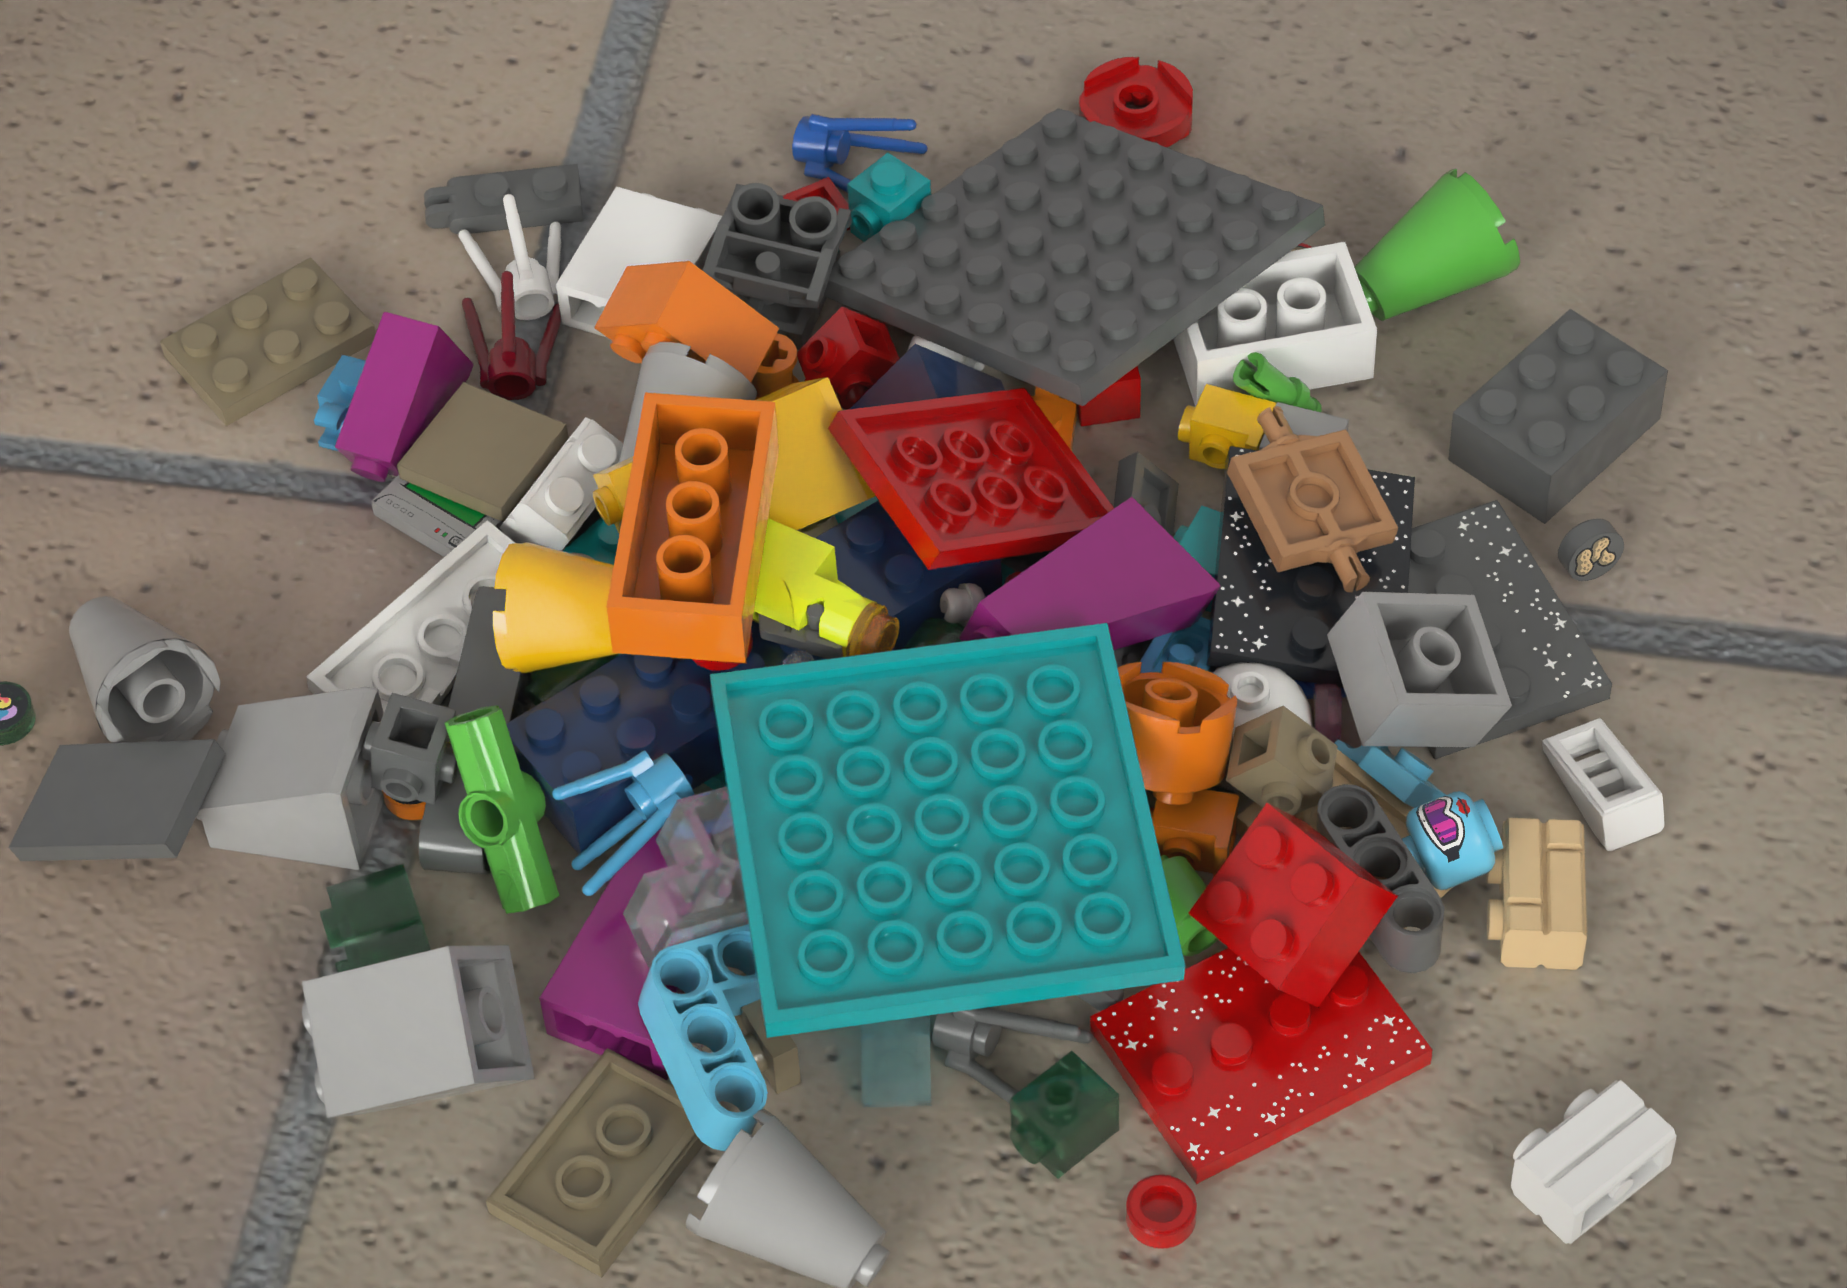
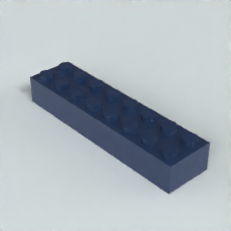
M879 500L816 537L818 540L835 546L838 580L861 596L878 603L872 614L879 616V623L875 635L864 654L924 647L947 633L950 623L944 619L945 613L941 612L940 599L943 592L949 588L958 589L959 584L974 583L982 588L987 597L1002 587L1001 558L928 570L890 515L881 506ZM752 620L753 646L749 656L746 658V663H741L731 669L716 671L703 668L692 659L621 654L508 722L506 725L520 770L531 775L538 782L544 793L546 803L544 815L575 851L580 854L590 844L635 810L624 790L634 781L631 776L562 800L554 799L552 792L555 788L626 763L645 750L652 761L664 753L668 754L684 775L689 774L693 778L691 787L695 789L724 771L712 699L710 674L825 660L826 658L808 654L807 651L762 639L759 623Z

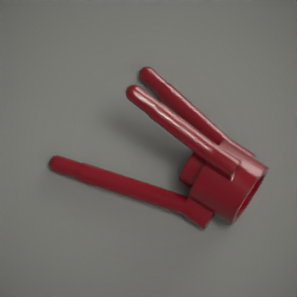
M504 271L501 275L502 339H499L494 344V348L490 352L472 299L464 298L462 300V307L480 367V386L504 399L520 400L530 396L536 389V385L543 386L547 383V364L561 325L559 303H556L548 319L535 358V353L530 348L528 342L522 338L515 337L513 274L510 271Z

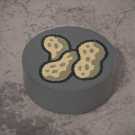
M1605 519L1587 520L1572 528L1563 538L1558 549V559L1573 579L1578 581L1593 580L1607 573L1619 561L1624 550V541L1609 521Z

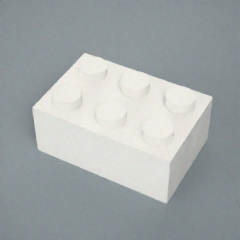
M1340 242L1290 251L1176 336L1174 342L1196 407L1206 384L1250 395L1245 390L1236 386L1233 382V374L1242 359L1257 371V367L1247 357V355L1255 352L1265 356L1268 362L1286 377L1299 378L1309 389L1374 378L1377 327L1346 243Z

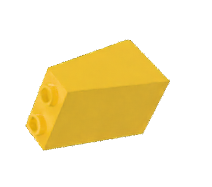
M828 377L792 383L756 400L776 403L779 452L769 519L799 530L875 497V494L828 430L837 412L842 410ZM633 457L593 474L599 488L593 491V498L598 512L608 526L615 524L619 534Z

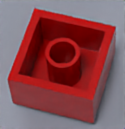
M1266 803L1188 914L1275 988L1319 1007L1398 896L1308 823Z

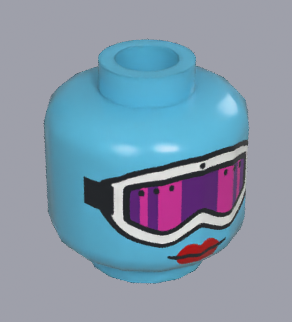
M1461 791L1450 793L1413 808L1406 817V827L1409 836L1402 838L1432 886L1439 890H1447L1487 874L1495 865L1494 852L1503 849L1500 835L1485 801L1481 799L1473 802L1466 793Z

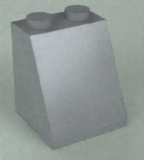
M360 687L238 705L229 730L223 729L218 736L217 743L226 754L196 816L198 820H202L209 846L224 850L360 870L384 802L382 790L371 788V761L363 759V749L369 728L373 721L381 722L384 714L378 689Z
M509 945L446 946L302 982L305 996L302 1006V1017L304 1025L313 1039L318 1066L315 1072V1087L320 1100L325 1104L327 1118L362 1115L535 1079Z

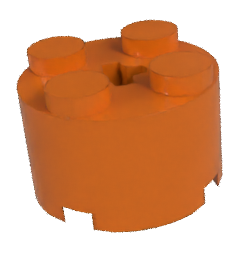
M1142 662L1122 665L1118 667V672L1145 790L1153 791L1154 797L1163 803L1172 805L1188 804L1193 800L1194 792L1217 785L1226 775L1238 702L1235 695L1230 699L1227 696L1229 684L1221 677L1195 666L1177 662H1163L1161 673H1141Z

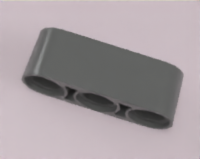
M1343 784L1332 787L1324 792L1318 802L1316 831L1372 876L1387 878L1379 881L1398 896L1369 936L1383 959L1392 968L1406 973L1426 971L1435 965L1441 952L1445 908L1440 896L1376 799L1366 789L1357 785ZM1340 827H1351L1354 829H1341ZM1405 927H1416V928H1419V929H1421V930H1419V931H1409V930H1406V929H1404V928H1405Z

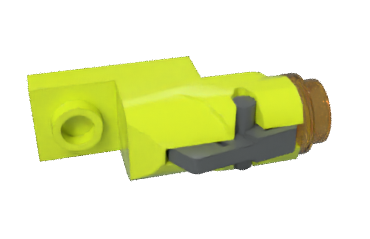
M768 518L752 619L759 623L761 638L807 651L808 654L826 659L892 651L899 633V620L888 615L886 606L861 596L838 580L835 546Z

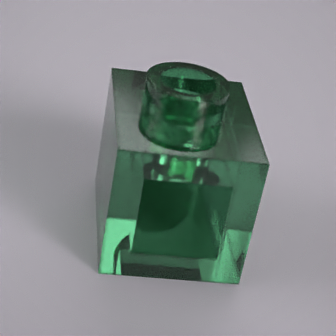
M1070 1051L1010 1098L1011 1141L1017 1151L1028 1162L1032 1164L1040 1162L1059 1179L1119 1131V1094L1077 1054Z

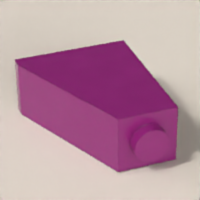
M383 312L335 448L352 463L350 470L354 473L379 482H385L388 474L397 477L399 475L397 468L399 461L463 382L466 383L474 363L439 326Z

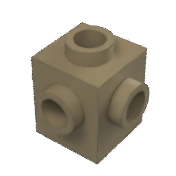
M1283 705L1235 727L1226 781L1261 807L1269 803L1291 815H1295L1317 806L1324 792L1332 788L1338 746Z

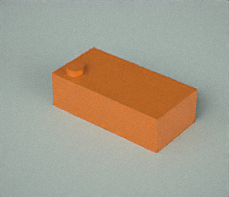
M645 392L606 606L613 653L746 663L779 452L775 402Z

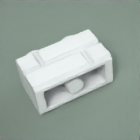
M585 417L499 528L515 543L528 542L562 551L596 507L593 491L599 488L593 474L619 463L623 443L593 419Z
M1622 1080L1614 1081L1599 1094L1593 1089H1588L1569 1105L1562 1123L1549 1133L1542 1128H1538L1527 1135L1518 1145L1513 1154V1159L1515 1160L1511 1181L1513 1194L1535 1215L1539 1214L1542 1217L1543 1223L1565 1244H1571L1671 1165L1677 1135L1674 1128L1652 1108L1647 1109L1644 1101Z

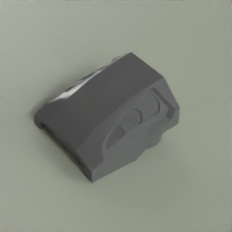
M762 183L736 184L728 207L718 222L702 271L732 293L786 306L818 309L823 300L840 244L847 228L851 226V210L839 208L837 214L835 207L828 200L821 197H806L797 202L784 199L782 195H777L771 187Z

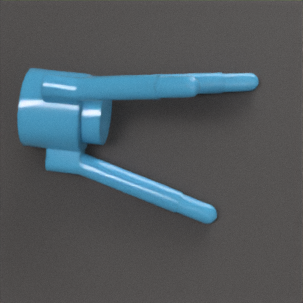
M643 750L626 763L577 779L553 790L554 799L562 800L631 776L634 781L624 790L635 810L575 857L571 863L574 870L583 869L643 821L646 822L584 884L582 891L586 896L595 894L670 819L687 809L685 806L687 802L695 798L688 780L668 754L664 753L652 761L647 752Z

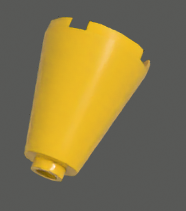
M528 542L509 544L501 556L494 589H506L505 611H493L495 644L501 664L506 669L528 673L619 654L612 652L606 608L614 565Z

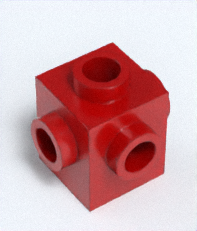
M843 306L797 351V359L806 378L804 381L828 377L841 408L845 410L850 409L900 359L885 324Z

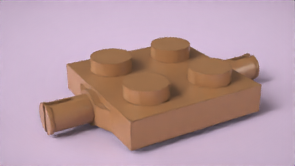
M1274 406L1273 411H1271L1270 407L1259 414L1257 421L1265 432L1270 444L1259 451L1231 457L1227 474L1277 572L1317 562H1329L1333 564L1346 592H1353L1354 587L1356 591L1364 588L1369 583L1370 577L1365 572L1356 553L1393 543L1398 526L1349 433L1345 429L1320 436L1296 435L1288 424L1281 407Z

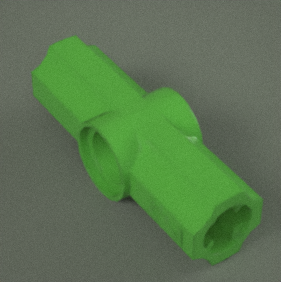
M498 705L481 707L449 719L444 723L467 796L460 803L458 812L459 822L464 834L471 842L484 848L502 908L508 914L524 912L531 908L548 904L560 895L537 824L544 816L546 807L545 796L538 782L531 775L520 770L502 709Z

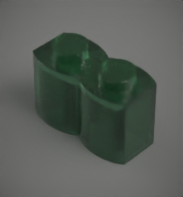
M404 864L326 887L332 907L319 912L331 949L344 946L348 958L335 963L338 973L431 950Z

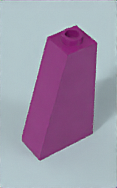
M1131 496L981 600L959 639L964 642L1107 623L1113 650H1117L1191 627L1199 621L1221 585Z
M670 819L612 877L539 997L548 1035L602 1055L608 1048L665 1080L669 1078L640 1015L638 1001L650 966L656 955L669 946L702 937L716 874L711 834L698 835L685 831ZM664 985L667 989L674 993L685 994V992L679 989L678 987Z

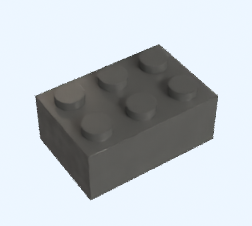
M1569 309L1453 412L1448 460L1546 524L1660 420L1668 370L1577 312Z

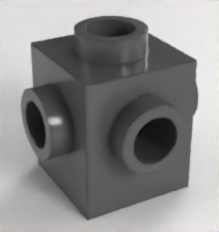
M392 693L381 722H372L364 744L363 759L371 761V788L382 790L389 797L399 801L411 802L418 800L435 805L443 781L453 784L459 772L444 723L456 716V710Z

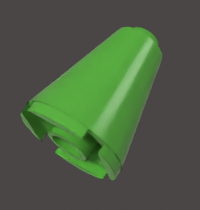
M1451 169L1443 174L1354 267L1371 314L1379 320L1384 321L1505 277L1517 270L1520 264V255L1516 241L1512 239L1504 244L1497 228L1504 224L1506 220L1488 193L1472 176L1465 172L1457 177V169Z

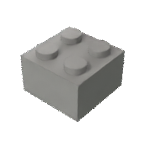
M1362 592L1327 634L1362 746L1475 747L1512 706L1475 595Z

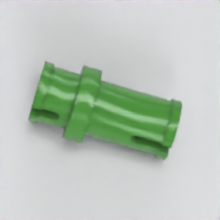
M1255 352L1247 355L1248 360L1257 367V371L1250 367L1243 359L1235 368L1233 382L1251 396L1273 401L1276 404L1280 402L1321 413V404L1316 398L1310 396V389L1299 378L1286 377L1269 363L1262 354Z

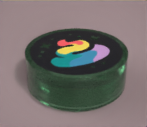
M7 681L0 682V746H4L24 738L33 728L36 719L35 709L27 690L19 684Z

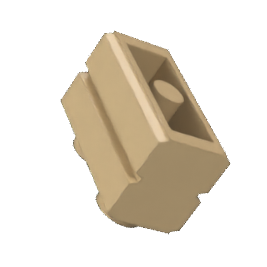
M1508 818L1506 821H1503L1501 841L1503 849L1494 852L1495 865L1486 874L1487 884H1499L1500 899H1489L1487 939L1500 940V963H1503L1505 967L1536 968L1538 965H1544L1546 969L1577 970L1583 964L1587 940L1584 824H1581L1579 820L1549 819L1546 823H1541L1539 819Z

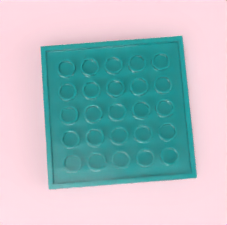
M1107 623L710 674L712 699L767 1038L1184 980V957Z

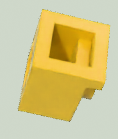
M1206 384L1196 407L1188 405L1185 408L1179 425L1178 440L1189 443V459L1205 463L1213 468L1225 469V461L1230 446L1259 451V446L1265 432L1258 423L1257 417L1269 407L1273 411L1276 402Z

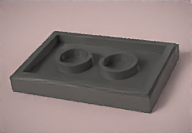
M215 739L60 745L8 848L20 861L177 858L226 753Z

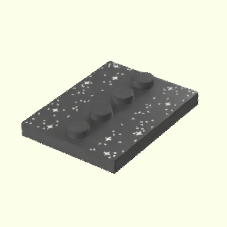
M1498 500L1412 528L1408 593L1475 595L1512 704L1511 708L1478 744L1610 699L1612 682ZM1428 747L1434 759L1470 748Z

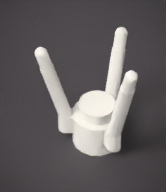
M507 194L503 198L515 260L507 265L505 271H510L513 274L515 318L519 320L538 319L552 310L554 302H559L556 283L559 280L561 225L558 222H552L550 225L545 269L537 260L528 257L515 198L513 195ZM463 229L459 232L458 236L493 292L497 309L501 312V280L469 231Z

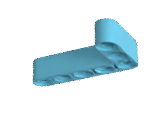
M748 924L669 946L661 950L652 961L638 1001L640 1015L695 1134L701 1142L710 1148L726 1151L741 1129L752 1135L757 1124L753 1116L764 1108L768 1094L765 1080L734 1017L741 1015V1007L760 999ZM728 967L739 969L747 976L737 975L730 971ZM664 985L678 987L679 989L684 991L685 994L674 993L667 989ZM691 1043L703 1044L710 1048L712 1052L700 1051ZM719 1102L732 1103L741 1112L728 1111Z

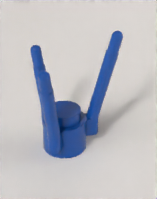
M811 114L810 117L804 116L799 121L793 137L792 152L794 160L806 163L804 169L805 176L817 179L829 177L837 188L848 193L847 184L851 180L829 168L833 167L834 164L842 165L846 161L850 146L925 154L928 147L920 142L849 133V131H912L917 125L913 119L829 118Z

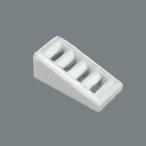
M1601 718L1542 740L1544 753L1592 832L1607 851L1619 849L1663 830L1665 824L1661 791ZM1599 749L1601 751L1576 762L1574 758Z

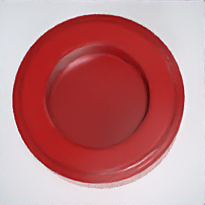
M1153 1175L1140 1180L1130 1190L1126 1201V1222L1131 1234L1142 1244L1160 1249L1171 1248L1188 1239L1195 1228L1197 1214L1196 1198L1191 1188L1182 1180L1169 1175Z

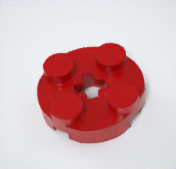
M1139 57L1117 58L1098 66L1085 79L1084 91L1079 97V116L1084 117L1089 122L1095 121L1106 126H1112L1122 132L1168 148L1189 136L1192 131L1193 89L1187 77L1169 63L1158 60L1156 68L1149 65H1139ZM1133 102L1137 106H1147L1142 109H1130L1126 107V103Z

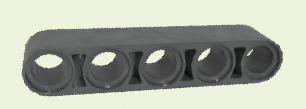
M482 586L476 592L449 708L456 710V716L481 707L498 705L502 709L507 724L531 709L539 670L521 673L513 671L514 669H506L501 664L496 649L493 611H505L506 589ZM460 771L453 784L443 781L435 805L426 803L419 834V860L424 870L488 875L491 873L484 848L471 842L464 834L459 822L458 812L460 803L467 796Z

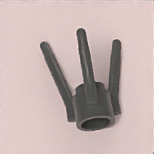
M990 1007L937 1014L932 1042L934 1046L948 1050L945 1066L968 1074L1029 1116L1037 1112L1036 1104L976 1062L975 1058L979 1054L989 1057L998 1044L1002 1028L1088 1044L1093 1039L1090 1031L1080 1029L1077 1025L991 1009Z

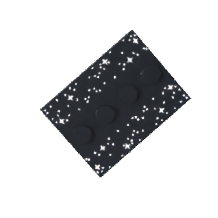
M1230 446L1225 461L1214 577L1221 587L1212 599L1206 665L1223 667L1239 662L1261 663L1281 669L1293 680L1344 688L1327 634L1362 592L1408 593L1415 477L1368 469L1398 526V531L1393 543L1356 553L1365 572L1369 575L1370 581L1364 588L1356 591L1354 587L1353 592L1349 593L1344 590L1333 564L1329 562H1317L1277 572L1227 474L1231 457L1257 450Z

